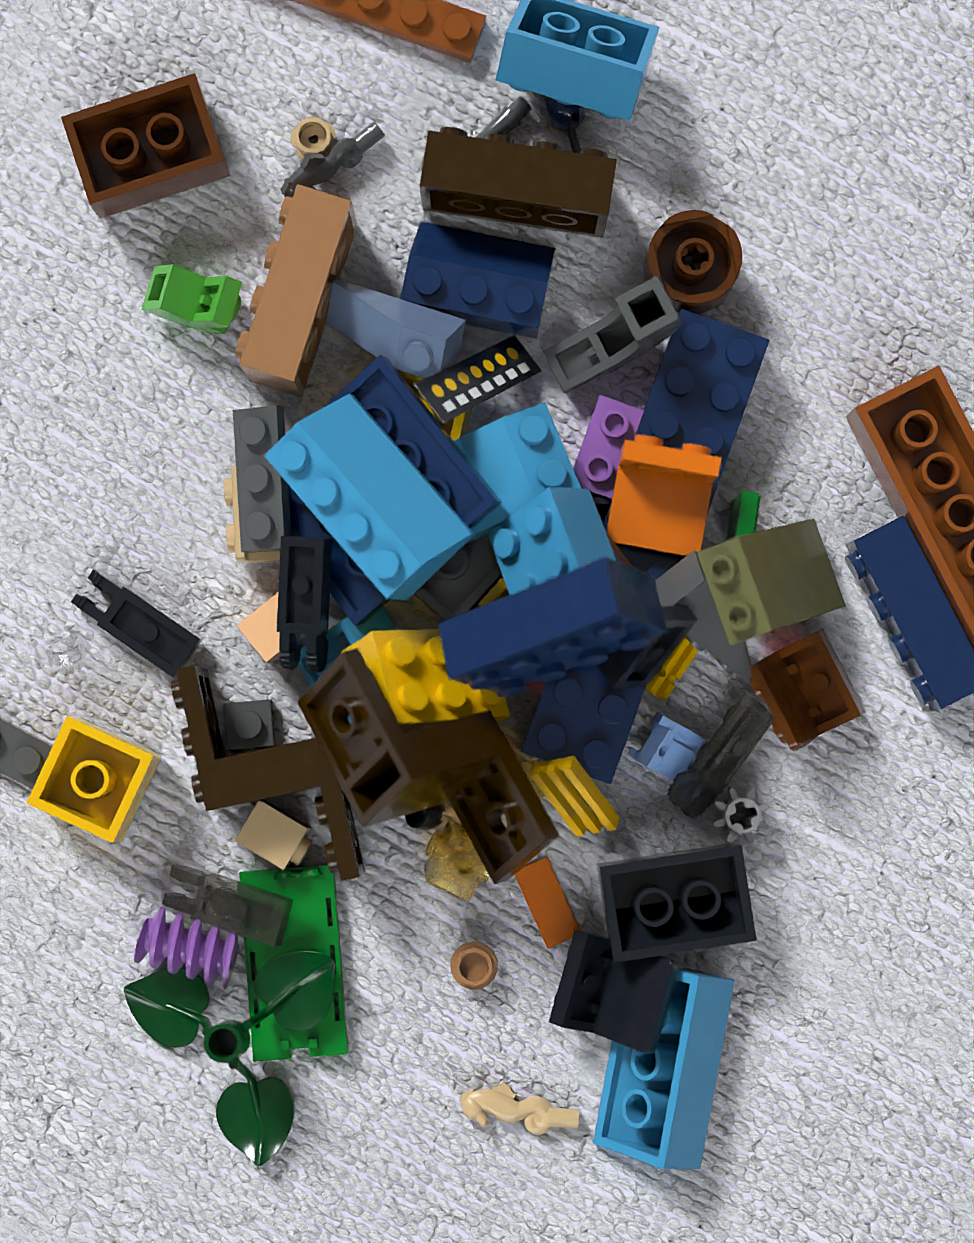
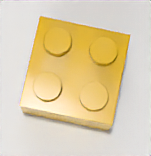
M66 716L26 804L111 843L123 841L162 755L82 718Z

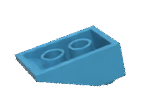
M546 403L502 417L454 440L456 445L502 501L501 504L471 529L475 535L468 542L487 536L489 531L548 487L581 488Z

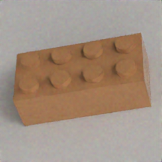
M297 184L293 198L286 196L282 203L278 222L284 226L279 241H271L264 262V268L269 269L264 287L258 285L253 293L250 313L255 314L250 332L243 330L239 337L235 357L240 359L239 366L250 382L302 398L326 325L332 281L335 279L340 280L358 224L351 200Z

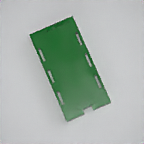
M328 864L288 867L284 870L274 868L239 872L250 1018L257 1014L256 999H258L259 1012L267 1006L257 997L254 991L255 979L252 952L255 953L257 976L260 969L269 960L284 953L307 950L331 957L330 945H334L336 972H334V993H338L340 1019L336 1020L333 994V1001L326 1017L313 1028L304 1031H292L282 1027L275 1019L273 1012L260 1022V1026L256 1024L251 1028L253 1062L291 1059L293 1056L292 1049L308 1048L310 1057L348 1054L335 872H330ZM327 898H331L333 925H329ZM248 905H251L252 926H253V931H252V932H250V919H249V906H248Z

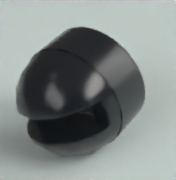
M444 804L427 808L425 815L423 810L405 815V820L414 829H436L443 822L441 818L443 812H446Z

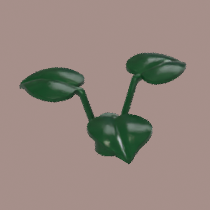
M301 950L284 953L269 960L260 969L254 981L255 994L267 1006L243 1023L237 1020H226L212 1026L209 1018L201 1015L209 1004L208 988L199 975L193 980L188 979L186 968L181 967L176 974H171L168 968H164L127 984L124 987V995L129 1009L141 1028L153 1040L167 1047H185L196 1039L199 1024H201L203 1027L202 1034L205 1036L204 1049L208 1057L218 1063H228L230 1069H236L247 1079L248 1083L236 1082L227 1087L221 1094L216 1107L217 1122L227 1140L242 1151L256 1166H261L270 1160L282 1147L291 1130L295 1114L294 1099L288 1086L277 1077H268L257 1082L255 1074L240 1061L239 1057L245 1054L250 1046L251 1037L249 1030L273 1012L277 1022L282 1027L292 1031H304L313 1028L326 1017L334 994L335 963L333 959L319 952Z

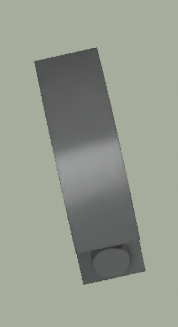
M658 275L614 298L618 306L599 321L543 351L564 393L567 394L606 372L612 373L663 342L681 326L682 320Z

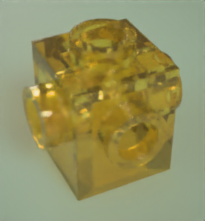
M448 819L443 831L436 830L433 833L425 851V856H428L424 865L426 883L469 902L479 882L485 883L490 878L462 824Z

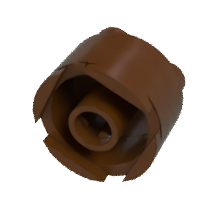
M688 210L669 217L655 232L644 262L645 281L658 275L678 313L681 308L701 314L717 307L727 298L742 266V247L737 234L728 224L723 223L721 220L713 217V214L706 211ZM686 256H692L694 263H701L699 270H692L690 265H684Z

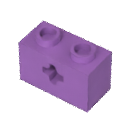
M602 395L598 398L573 470L581 488L589 489L592 497H603L611 503L621 448L625 440H634L644 410Z

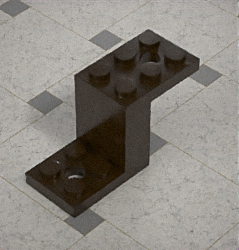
M358 648L343 651L297 702L362 827L450 802L494 885L509 880L560 836L491 710L403 732ZM349 715L351 716V724L348 720ZM503 812L507 820V827H505L501 820Z
M196 665L176 669L178 680L171 682V689L177 710L184 709L188 727L181 729V736L186 755H194L198 774L191 776V783L197 804L204 802L207 812L320 787L322 796L315 797L314 799L320 825L328 824L332 842L325 844L329 870L331 873L339 871L341 882L360 878L366 871L352 807L317 739L310 738L226 757L208 669Z

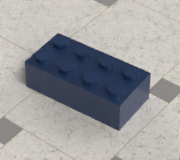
M603 557L438 624L449 680L470 685V688L473 690L486 689L496 692L499 697L518 695L525 691V685L535 681L548 682L558 680L566 675L565 670L578 665L593 666L603 663L608 659L607 654L617 650L643 648L651 643L650 638L667 632L655 577L608 557Z

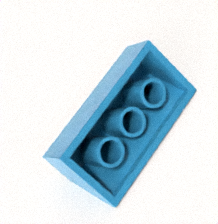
M347 394L298 421L264 455L386 599L408 600L475 535L352 394Z
M678 966V974L656 1050L652 1054H646L617 1042H611L593 1144L661 1169L701 1168L734 979Z

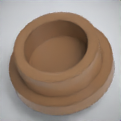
M468 942L461 945L454 952L451 959V973L456 982L462 987L472 990L481 989L489 985L496 976L498 968L497 958L492 949L481 942Z

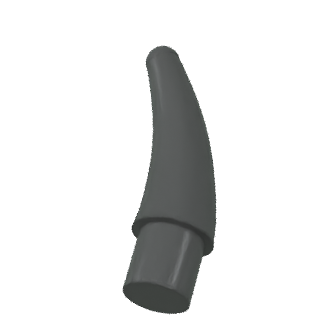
M519 96L509 107H504L493 121L476 137L486 139V136L489 134L506 135L521 124L520 121L532 110L530 104L523 97Z

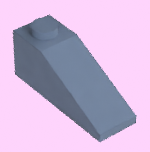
M335 279L332 281L326 324L376 357L379 355L385 356L397 370L424 379L458 363L466 320L343 280Z

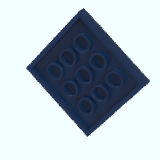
M379 355L322 407H326L347 394H352L470 529L502 503L387 357ZM289 486L292 536L332 539L330 594L354 625L365 623L391 599L384 597Z

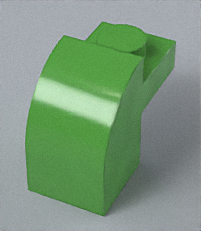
M174 264L154 266L141 310L177 324L205 332L225 334L227 327L235 319L241 306L239 292L242 282L228 276L204 277Z

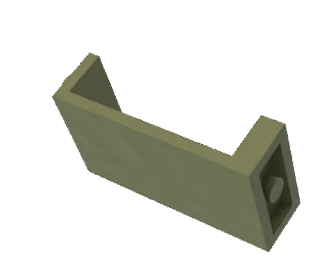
M814 518L738 536L697 552L730 646L846 606Z

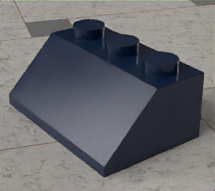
M420 221L409 254L400 299L466 320L465 325L537 339L555 248Z

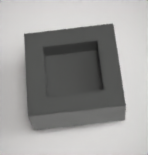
M271 699L223 703L227 750L276 746Z

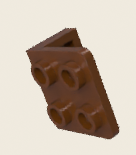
M823 628L750 666L752 689L761 701H766L774 717L772 719V726L776 736L783 744H787L793 752L805 747L819 735L866 712Z

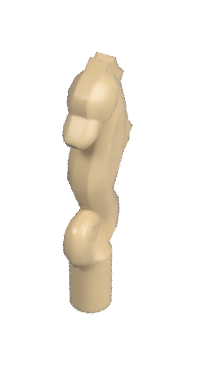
M504 1081L499 1085L492 1086V1089L474 1090L471 1087L467 1092L460 1094L462 1098L459 1101L462 1104L465 1116L468 1119H475L482 1127H485L489 1122L484 1113L486 1111L499 1120L508 1123L524 1119L525 1128L534 1135H542L548 1132L551 1127L578 1129L579 1110L554 1108L547 1099L539 1096L528 1097L519 1102L515 1101L514 1097L516 1094L511 1091L510 1086L506 1085Z

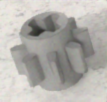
M729 787L727 790L729 800L725 803L713 801L712 804L715 808L721 810V818L714 820L711 824L713 827L725 826L729 829L726 834L727 842H733L737 833H741L747 843L751 844L754 843L752 831L757 827L760 829L769 828L765 822L761 821V812L766 811L770 806L767 803L756 804L753 801L756 789L749 788L744 798L738 797L734 787ZM736 803H739L741 807L751 809V815L745 818L746 826L744 827L740 823L730 822L729 816L736 812Z

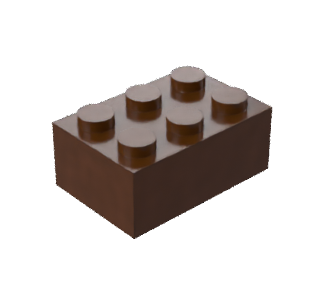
M195 73L61 117L89 205L100 219L231 176L203 90Z

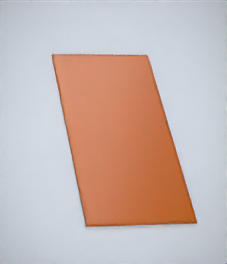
M548 857L529 864L514 874L547 949L571 939L574 930L580 931Z

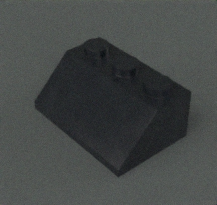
M734 842L596 864L614 963L757 941L741 844Z

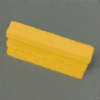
M575 756L534 763L530 777L576 837L584 835L586 828L592 834L600 833L602 825L608 831L617 829L620 819L619 815Z

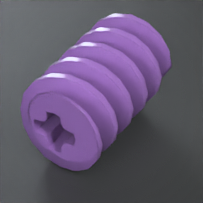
M160 907L154 917L147 918L143 924L134 952V963H140L149 952L151 968H159L167 958L169 973L176 974L183 964L186 963V976L188 979H195L200 971L204 969V981L206 984L212 985L219 975L222 974L223 988L226 989L239 951L238 929L233 928L225 940L220 939V924L215 923L207 934H203L201 918L197 917L190 928L187 929L184 928V913L179 912L171 923H166V909Z

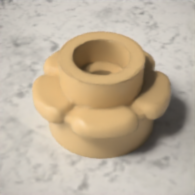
M318 117L303 119L293 129L291 134V144L297 149V155L302 160H304L306 154L321 153L326 157L334 146L333 140L336 139L333 126ZM312 136H316L318 138V142L312 144L309 141Z

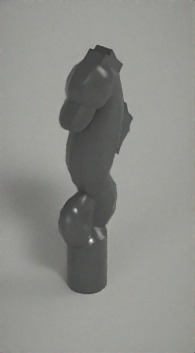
M374 121L353 138H343L338 141L326 157L321 153L306 154L304 160L300 163V167L289 178H285L284 184L280 189L284 197L289 196L293 198L297 184L316 190L314 186L331 179L338 171L340 165L345 168H353L358 165L364 153L384 138L385 134Z

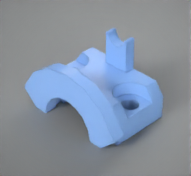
M657 711L653 717L654 723L650 728L652 733L642 750H635L631 747L627 754L631 755L633 759L652 771L656 770L685 788L707 752L704 749L709 741Z

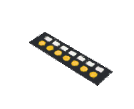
M513 335L414 385L441 421L445 423L542 372V370L518 338Z

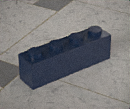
M904 515L845 545L850 553L845 556L846 563L856 580L863 578L871 594L867 597L869 608L878 622L885 620L893 636L888 639L890 648L899 663L906 662L915 679L910 681V685L921 705L928 704L931 710H940L974 693V649Z

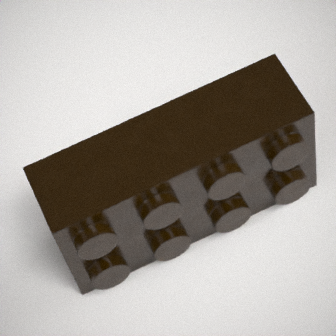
M441 127L440 132L428 130L419 185L422 210L603 238L609 214L617 159L607 158L608 154L598 149L585 148L581 149L579 153L561 151L559 145L546 141H536L533 143V146L516 144L513 138L501 134H489L486 136V139L470 137L465 130L455 127Z

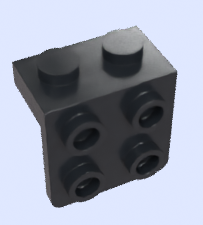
M574 930L558 990L554 998L549 1023L561 1028L595 1033L638 1052L652 1054L658 1045L678 974V964L676 961L663 956L614 963L609 937Z

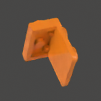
M635 435L634 441L625 440L621 448L606 529L607 534L615 544L685 557L694 550L700 552L713 482L718 478L722 457L711 456V449L705 446L683 444L682 450L662 447L664 440L660 438Z

